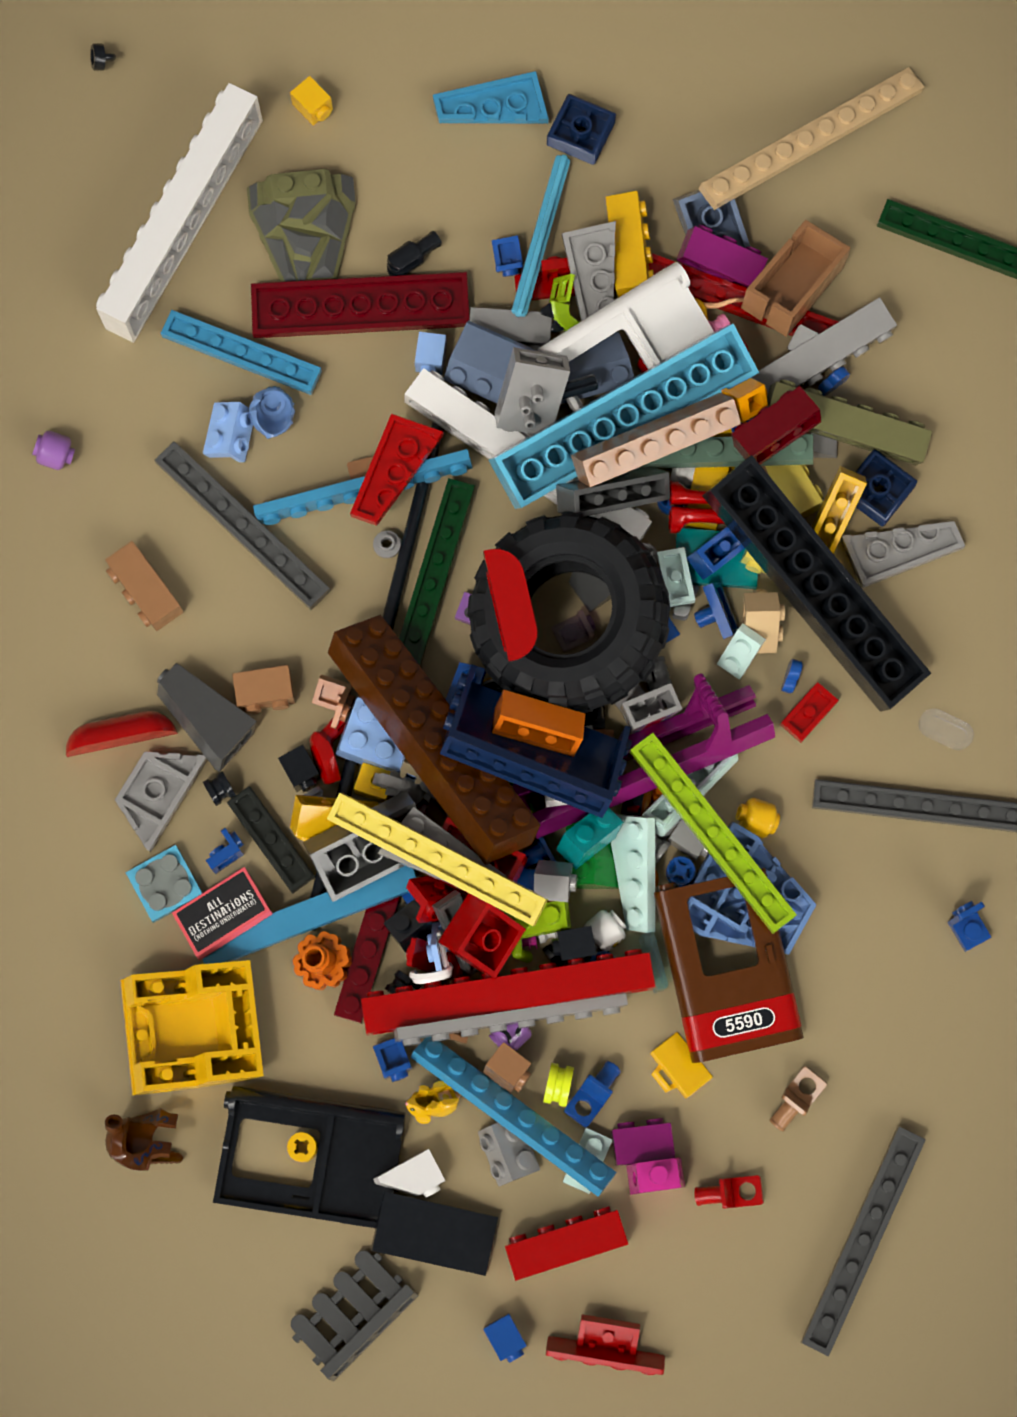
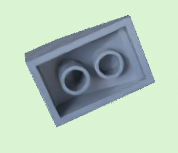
M699 189L673 199L685 235L690 228L703 225L712 229V234L721 238L722 236H728L735 239L737 245L743 248L750 247L735 199L715 210Z

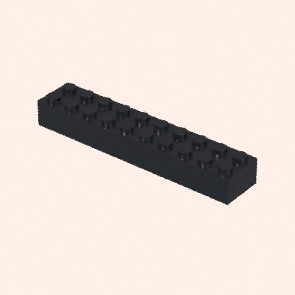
M752 455L702 495L880 712L893 708L931 674L924 663Z

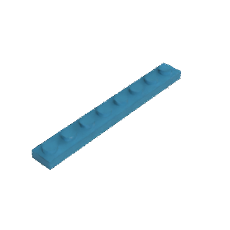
M468 449L425 460L404 490L413 487L416 483L424 481L432 483L440 480L443 476L450 474L459 476L465 474L467 470L473 469ZM365 476L254 505L255 516L261 524L274 525L279 523L280 519L287 517L300 518L305 516L307 512L314 510L327 511L340 503L353 504Z
M427 1037L413 1051L411 1055L413 1060L597 1197L600 1196L617 1173L440 1041L433 1042L432 1037Z

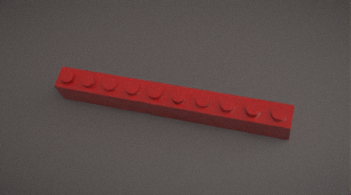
M642 949L625 951V956L614 958L613 954H603L596 956L597 961L586 963L585 958H578L567 961L568 966L556 967V963L539 965V970L528 972L527 967L510 970L511 975L499 976L498 974L496 979L487 974H482V979L470 981L469 976L453 979V984L443 986L441 981L425 983L424 989L413 990L412 986L395 988L396 993L384 995L383 990L366 993L367 998L361 999L366 1035L371 1036L394 1032L396 1028L653 990L655 988L650 952L642 954Z

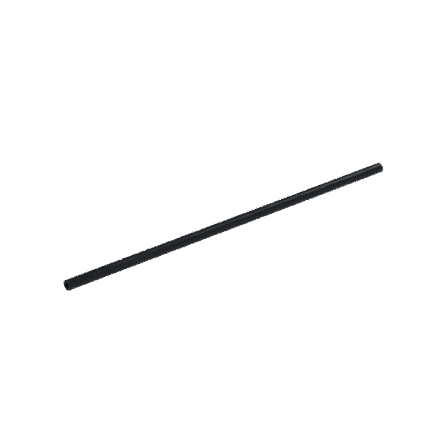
M432 422L431 428L443 431L444 434L445 429ZM442 438L426 460L438 457ZM425 481L416 484L382 616L392 630L394 629L431 483H426ZM348 759L345 760L336 798L339 793H344L351 797L359 763ZM317 872L310 898L326 893Z

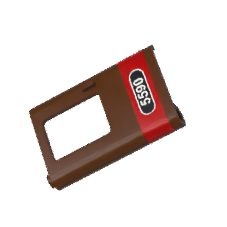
M762 868L761 870L767 876L766 869ZM727 876L676 887L675 882L659 885V891L654 892L692 1063L710 1061L804 1038L780 930L772 934L746 900L745 903L758 963L755 966L711 976H705L702 971L687 901L692 896L735 887Z

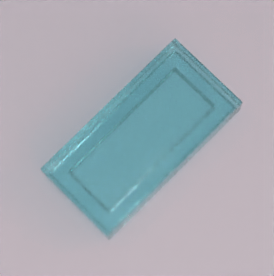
M653 932L645 933L639 937L642 952H650L655 981L653 992H662L669 985L655 934Z

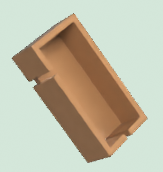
M805 220L792 235V238H789L747 288L741 309L760 321L766 318V325L787 337L844 268L851 248Z

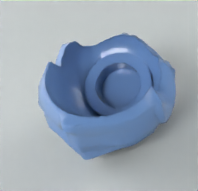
M273 386L259 391L254 395L253 401L249 406L252 424L267 439L286 432L291 424H293V416L295 414L293 400L280 387Z

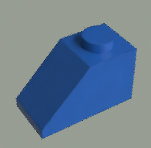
M725 527L689 555L687 560L702 580H704L741 552L744 546L730 529Z

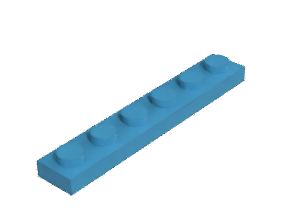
M171 310L161 331V336L165 339L309 395H312L322 373L321 367L174 310Z

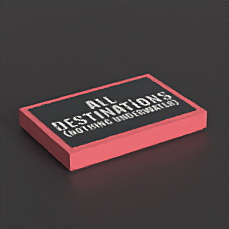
M245 867L172 912L199 960H202L273 914Z

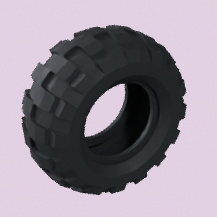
M563 512L562 515L554 517L543 515L526 521L527 525L515 533L511 534L508 532L495 544L496 549L508 551L519 560L524 570L530 600L541 585L554 576L563 573L582 572L603 581L608 586L612 601L611 617L605 632L592 646L574 654L558 655L548 653L534 645L526 656L508 662L507 653L503 649L486 572H488L485 560H483L474 577L476 583L473 594L468 599L467 616L471 626L470 638L475 654L481 660L485 671L503 690L578 712L589 713L598 707L607 704L613 705L627 697L628 692L639 682H644L655 668V661L661 649L665 648L669 633L668 621L669 611L671 610L669 593L662 572L649 550L636 536L624 530L620 524L604 517H582L583 513Z

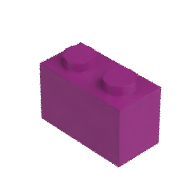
M663 1118L646 1120L647 1126L635 1127V1122L618 1123V1129L612 1130L616 1166L675 1158L671 1123H664Z

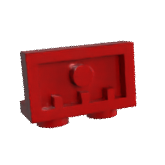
M430 876L411 878L406 886L407 890L421 906L416 916V920L419 923L438 921L432 905L456 890ZM460 892V893H461V896H462V898H463V900H464L467 895L464 894V893H462V892Z

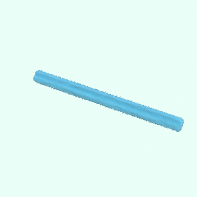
M557 155L553 163L511 309L516 317H525L528 313L541 267V260H543L570 165V159L566 155Z

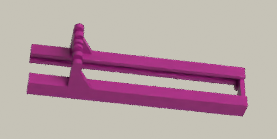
M700 673L694 677L695 690L684 713L628 737V739L632 740L630 749L652 733L655 734L664 746L714 724V730L709 739L671 754L685 774L688 775L775 738L774 723L768 714L730 729V717L756 707L754 691L750 685H747L718 698L713 689H711L704 674ZM630 749L628 754L623 757L627 761L634 758L630 753ZM642 767L618 777L622 784L617 796H613L609 808L656 789L657 786ZM517 784L512 785L529 810V802L545 796ZM570 805L547 807L532 813L541 824L536 838L538 839L576 823L589 813Z

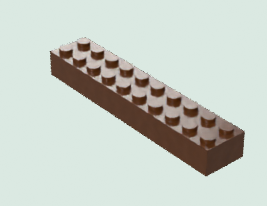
M382 615L334 631L328 650L329 656L482 862L487 865L531 845L541 824L509 782L440 754L447 730L443 729V725L448 713L453 714L454 710L449 709V703Z

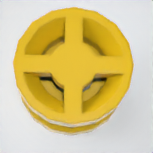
M296 1133L288 1141V1154L295 1161L309 1162L317 1154V1141L308 1133Z

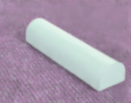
M738 754L687 776L704 796L738 761ZM663 794L642 814V816L655 817V834L658 836H665L681 819Z

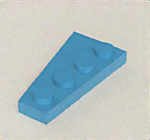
M536 71L433 94V102L439 123L549 124Z

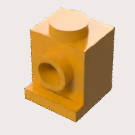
M752 378L731 389L724 388L721 390L723 394L734 398L742 423L756 416L762 408L768 406V393L765 384Z

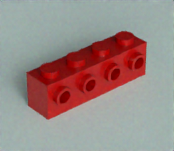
M610 1206L593 1211L594 1218L583 1221L582 1215L565 1220L566 1227L555 1230L554 1224L537 1229L538 1235L528 1239L526 1233L509 1238L510 1244L506 1245L505 1249L515 1281L629 1245L618 1210L611 1212Z

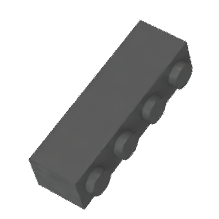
M654 467L631 470L591 488L579 480L557 484V512L561 514L563 512L583 513L582 517L670 500L669 472Z

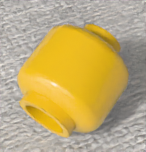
M752 797L745 804L741 803L736 812V820H739L740 826L759 838H766L777 830L780 814L777 813L774 804Z

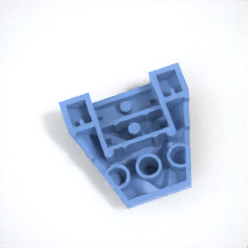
M731 822L728 826L730 831L760 869H766L768 879L797 914L795 918L779 929L784 952L789 955L815 909L816 903L798 882L785 872L780 866L779 860L767 851L757 835L737 823ZM708 853L691 884L726 877L727 875ZM736 887L700 894L688 899L687 904L694 933L703 937L755 948L745 899Z

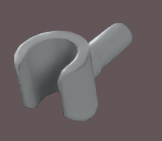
M693 585L694 595L696 596L699 587ZM692 603L675 606L673 619L687 620Z

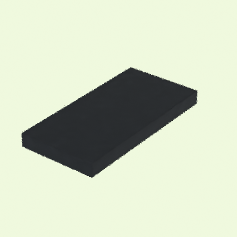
M383 1192L371 1251L486 1276L498 1217Z

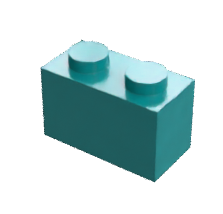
M609 807L603 818L589 813L563 834L556 850L569 863H573L575 869H578L616 838L624 822Z

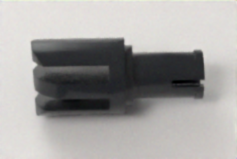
M431 231L417 242L407 241L388 254L387 272L389 276H402L422 265L424 256L442 246L441 239L437 233Z

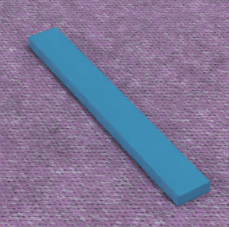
M404 866L332 902L326 892L276 911L268 918L203 958L204 964L231 962L410 893L406 886L409 879L417 878L415 869Z

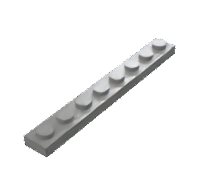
M626 993L399 1027L394 1030L395 1042L403 1041L404 1046L421 1044V1038L432 1037V1041L437 1042L450 1039L449 1034L461 1032V1037L479 1035L478 1030L489 1028L490 1033L502 1032L507 1030V1025L518 1023V1028L521 1029L536 1026L535 1021L545 1019L547 1024L564 1022V1017L575 1015V1020L591 1018L592 1012L603 1011V1016L621 1013L620 1008L628 1005Z

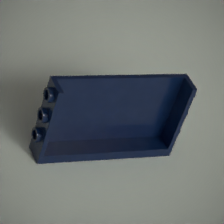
M472 664L467 674L462 673L456 686L460 693L455 692L449 707L454 712L453 714L448 713L443 725V729L447 730L440 754L603 818L613 800V796H617L622 784L618 776L623 774L627 764V760L623 759V757L628 754L632 744V740L628 739L631 727L625 726L619 738L615 739L584 726L583 740L574 757L493 734L492 726L495 706L502 693L472 682L477 668L476 665Z

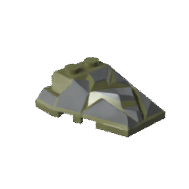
M320 169L271 174L267 176L265 181L256 182L247 187L249 215L259 232L262 243L266 247L280 282L338 279L344 255V245L346 237L349 235L352 213L356 207L353 177L344 174L330 175L329 170Z

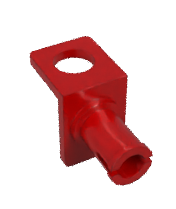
M759 1175L719 1179L720 1185L695 1187L694 1191L697 1206L722 1203V1208L727 1209L756 1206L764 1203L761 1177ZM744 1183H751L755 1187L756 1193L751 1200H745L740 1195V1187Z

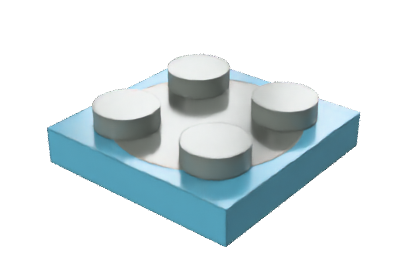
M176 845L125 872L153 923L202 894L199 885Z

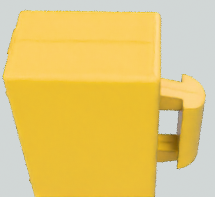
M678 1032L650 1053L658 1063V1066L651 1075L665 1093L677 1088L683 1097L687 1099L713 1078L702 1062L692 1063L688 1045ZM663 1070L672 1081L670 1086L660 1075L659 1071Z

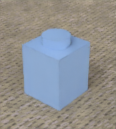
M419 332L415 356L416 372H421L424 368L429 372L433 370L443 375L447 347L446 335Z

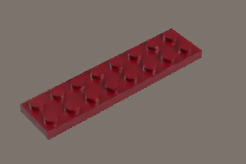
M467 272L251 284L253 338L465 327L466 323L470 321Z

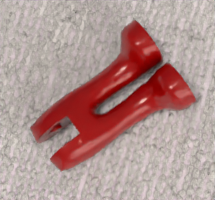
M670 481L669 506L671 508L669 511V533H679L689 523H725L713 509L677 507L683 504H708L702 497L707 491L688 489L680 482Z

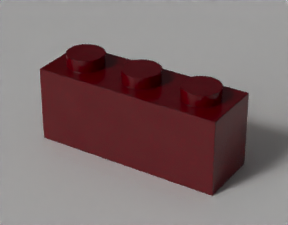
M801 386L793 391L789 390L776 403L762 408L756 417L748 422L741 423V425L735 428L734 432L731 433L734 447L744 459L752 455L761 465L821 423L820 408Z

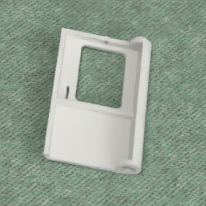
M675 262L538 348V351L567 356L569 362L618 330H624L647 369H650L714 333L688 288L690 286V279L686 271L678 262ZM578 396L565 399L573 412L583 407Z

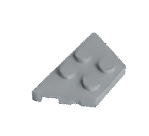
M144 752L115 798L116 803L148 851L151 852L206 763L207 758L204 755L191 756L179 753L159 754L158 752Z

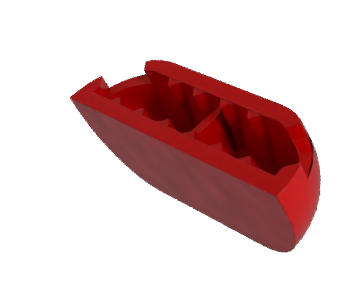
M501 549L484 550L483 556L488 571L486 576L503 649L507 653L508 662L515 661L526 656L534 647L537 639V625L524 570L519 560L508 551Z
M142 711L79 726L68 738L66 756L72 757L178 733L173 722L164 714L156 711Z

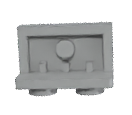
M496 1123L478 1131L480 1146L486 1153L491 1174L498 1186L505 1185L540 1170L532 1147L501 1124Z

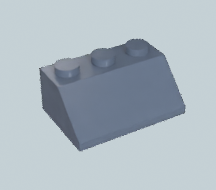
M468 321L451 354L444 380L497 403L513 347L537 350Z
M615 332L613 336L607 337L569 361L570 374L568 381L594 374L597 378L598 389L577 395L579 399L611 391L634 378L630 359L619 332ZM565 399L561 400V404L567 403Z

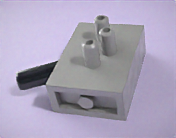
M513 347L495 409L496 427L507 432L518 431L533 435L555 422L561 400L597 390V378L594 374L568 381L570 367L567 356Z

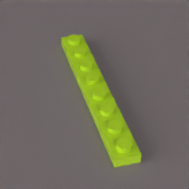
M650 734L630 749V753L771 933L774 934L795 918L797 914L655 734Z

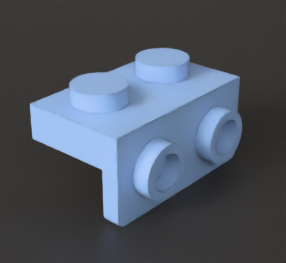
M241 402L214 403L203 450L204 455L209 458L231 457L237 462H245L253 428L249 407Z

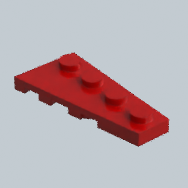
M391 414L351 509V517L377 526L444 436L443 431Z

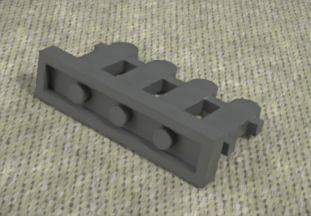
M367 1251L358 1252L355 1256V1264L360 1270L353 1277L346 1272L337 1273L333 1283L339 1291L331 1299L324 1293L316 1294L312 1299V1306L317 1313L310 1320L300 1314L294 1316L291 1320V1328L296 1333L292 1339L296 1343L302 1340L316 1355L312 1361L317 1366L321 1363L325 1365L320 1371L331 1381H335L419 1296L407 1284L403 1288L399 1285L403 1279L398 1274L393 1278L379 1263L383 1259L379 1253L372 1256ZM365 1276L380 1290L373 1299L358 1285ZM344 1297L359 1312L352 1320L337 1306ZM387 1298L389 1302L381 1309L378 1305ZM322 1319L337 1333L330 1342L315 1327ZM365 1319L368 1323L359 1330L357 1327ZM344 1341L346 1345L338 1352L336 1348Z

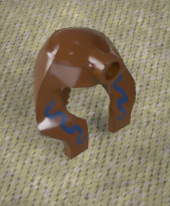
M158 1108L150 1113L132 1118L126 1117L122 1119L116 1114L109 1115L105 1119V1128L107 1130L105 1146L110 1158L123 1167L137 1171H148L152 1164L181 1163L183 1156L171 1151V1142L152 1140L157 1127L176 1129L178 1114L169 1113L162 1108Z

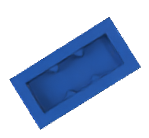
M721 582L711 583L702 587L710 606L694 613L698 626L702 628L717 622L723 639L733 637L739 627Z

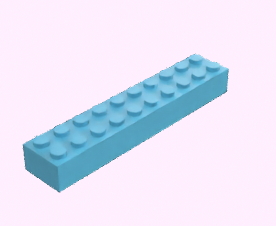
M733 323L722 327L490 458L488 461L514 508H523L556 489L557 484L567 483L577 477L571 458L572 454L713 395L722 393V389H731L755 376L759 371Z

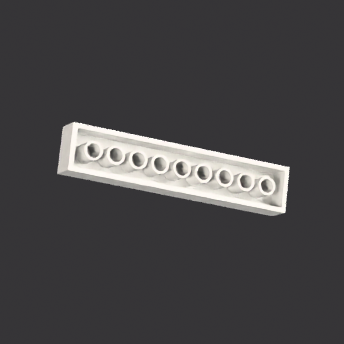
M228 83L224 91L221 90L215 101L216 106L211 113L206 114L202 123L203 128L199 135H194L192 138L189 152L186 157H182L179 160L176 174L164 186L162 198L152 206L150 218L146 225L143 224L139 228L135 244L126 250L122 266L119 270L114 271L106 293H102L97 300L96 309L105 329L133 343L263 121L258 97Z

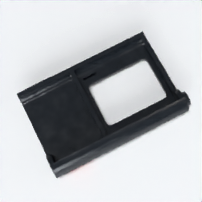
M233 1086L232 1091H226L224 1108L228 1109V1121L213 1203L369 1228L376 1227L383 1192L394 1193V1190L375 1184L373 1179L398 1165L406 1112ZM249 1119L318 1130L320 1132V1139L311 1186L305 1188L233 1176L232 1168L241 1122Z

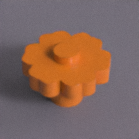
M322 931L318 937L309 934L304 940L299 942L297 948L300 954L293 958L294 972L296 975L303 977L305 986L322 991L327 985L333 988L338 987L347 978L345 968L352 964L349 947L341 945L342 941L339 936Z

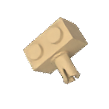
M756 589L752 593H744L742 623L766 639L758 653H777V644L783 641V627L779 625V622L785 619L784 604H779L778 592Z

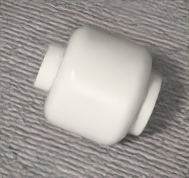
M600 910L584 924V927H592L596 950L600 948L602 951L610 952L626 936L624 929L627 927L613 910L610 912Z

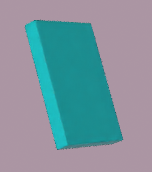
M682 528L679 533H676L675 549L684 547L686 557H688L720 531ZM745 548L704 580L688 562L692 585L706 586L711 583L721 582L722 587L757 589L758 574L745 568L746 564L741 563Z

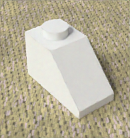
M429 1149L373 1179L377 1185L412 1196H418L423 1193L425 1198L441 1190L438 1184L445 1181Z

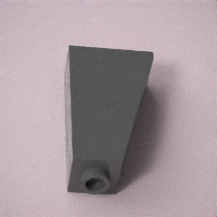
M177 663L170 670L165 669L158 677L157 696L214 769L220 772L253 736L257 721Z

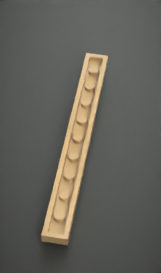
M908 67L700 184L699 191L715 210L922 93L924 86Z

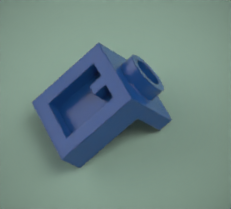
M226 828L222 829L221 832L229 845L226 847L221 845L210 852V858L206 860L215 874L244 855L239 849L244 844L235 831L229 834Z

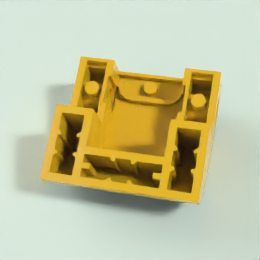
M250 960L198 964L186 970L133 974L120 980L132 1096L215 1086L264 1076Z

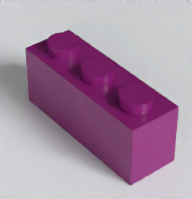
M703 225L694 226L687 230L676 259L681 263L746 288L751 285L765 268L768 258L761 256L762 252L756 248L748 246L743 248L737 245L735 239L728 236H722V238L712 234V229Z

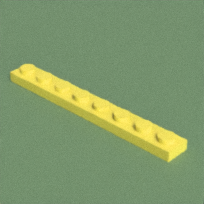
M339 793L327 819L531 926L536 925L548 901L542 895L344 793Z

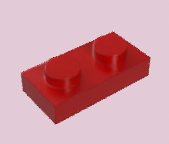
M817 682L786 716L780 726L802 743L839 700Z

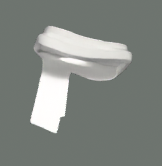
M443 930L437 931L438 941L443 935ZM439 943L443 964L442 970L421 974L416 970L410 971L409 977L413 980V983L424 984L452 977L454 966L451 962H448L444 946Z

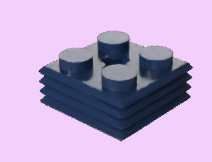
M568 94L547 134V146L594 165L615 124L616 114L577 96ZM581 127L586 128L585 131L579 132L577 130H580Z
M874 449L856 470V473L866 477L867 482L856 508L883 527L915 488L917 480ZM881 484L883 486L882 491L876 492L874 486L877 487Z

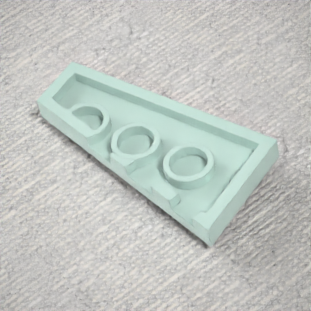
M616 814L624 823L616 838L611 842L625 925L627 927L626 930L644 933L655 932V817Z

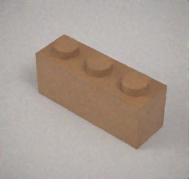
M133 541L105 559L109 566L106 570L107 574L115 584L120 581L125 590L121 593L130 605L137 604L141 610L137 615L146 627L152 625L157 632L184 613L179 603Z

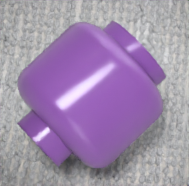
M46 431L43 435H38L32 455L36 456L38 464L55 470H61L65 463L71 464L75 449L70 447L71 439L68 436L53 431Z

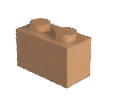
M288 665L232 674L237 707L248 715L258 714L262 712L261 709L270 707L273 710H284L289 708V704H295L291 671Z
M503 1042L485 1065L483 1074L510 1094L514 1090L519 1093L531 1076V1073L528 1072L531 1062Z

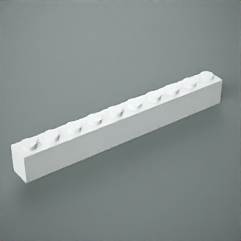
M423 368L405 393L406 404L488 459L531 436L524 432H507L497 428L495 416L489 412L490 409L480 401L473 402L467 398L465 391L457 386L451 387L444 382V378L439 373L433 370L429 372ZM575 477L574 479L568 482L578 481V477ZM556 489L544 495V497L557 505ZM630 507L590 515L595 518L604 517L620 524L624 530L636 536L640 541L652 523L649 520V516L639 508L634 510Z

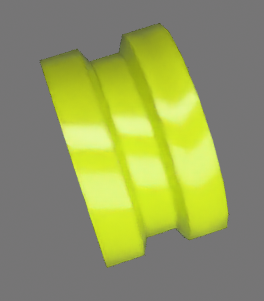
M551 1062L544 1103L551 1104L553 1101L558 1102L559 1106L566 1107L574 1067L566 1066V1068H561L559 1064Z

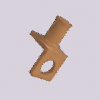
M804 1066L785 1089L782 1095V1099L785 1102L769 1121L777 1129L784 1132L798 1113H801L803 1116L808 1113L812 1103L827 1086V1082L810 1068ZM803 1078H811L815 1081L816 1089L813 1093L805 1094L800 1090L799 1083Z

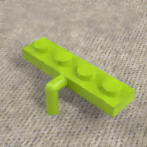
M553 901L546 903L535 926H531L502 911L526 929L512 951L514 958L525 963L531 962L533 955L522 948V939L571 929L568 902Z

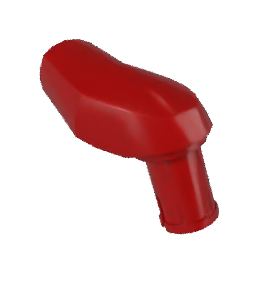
M333 718L321 731H314L309 739L311 753L324 784H331L341 780L332 743L343 733L345 722L340 721L337 728L334 729L331 728Z

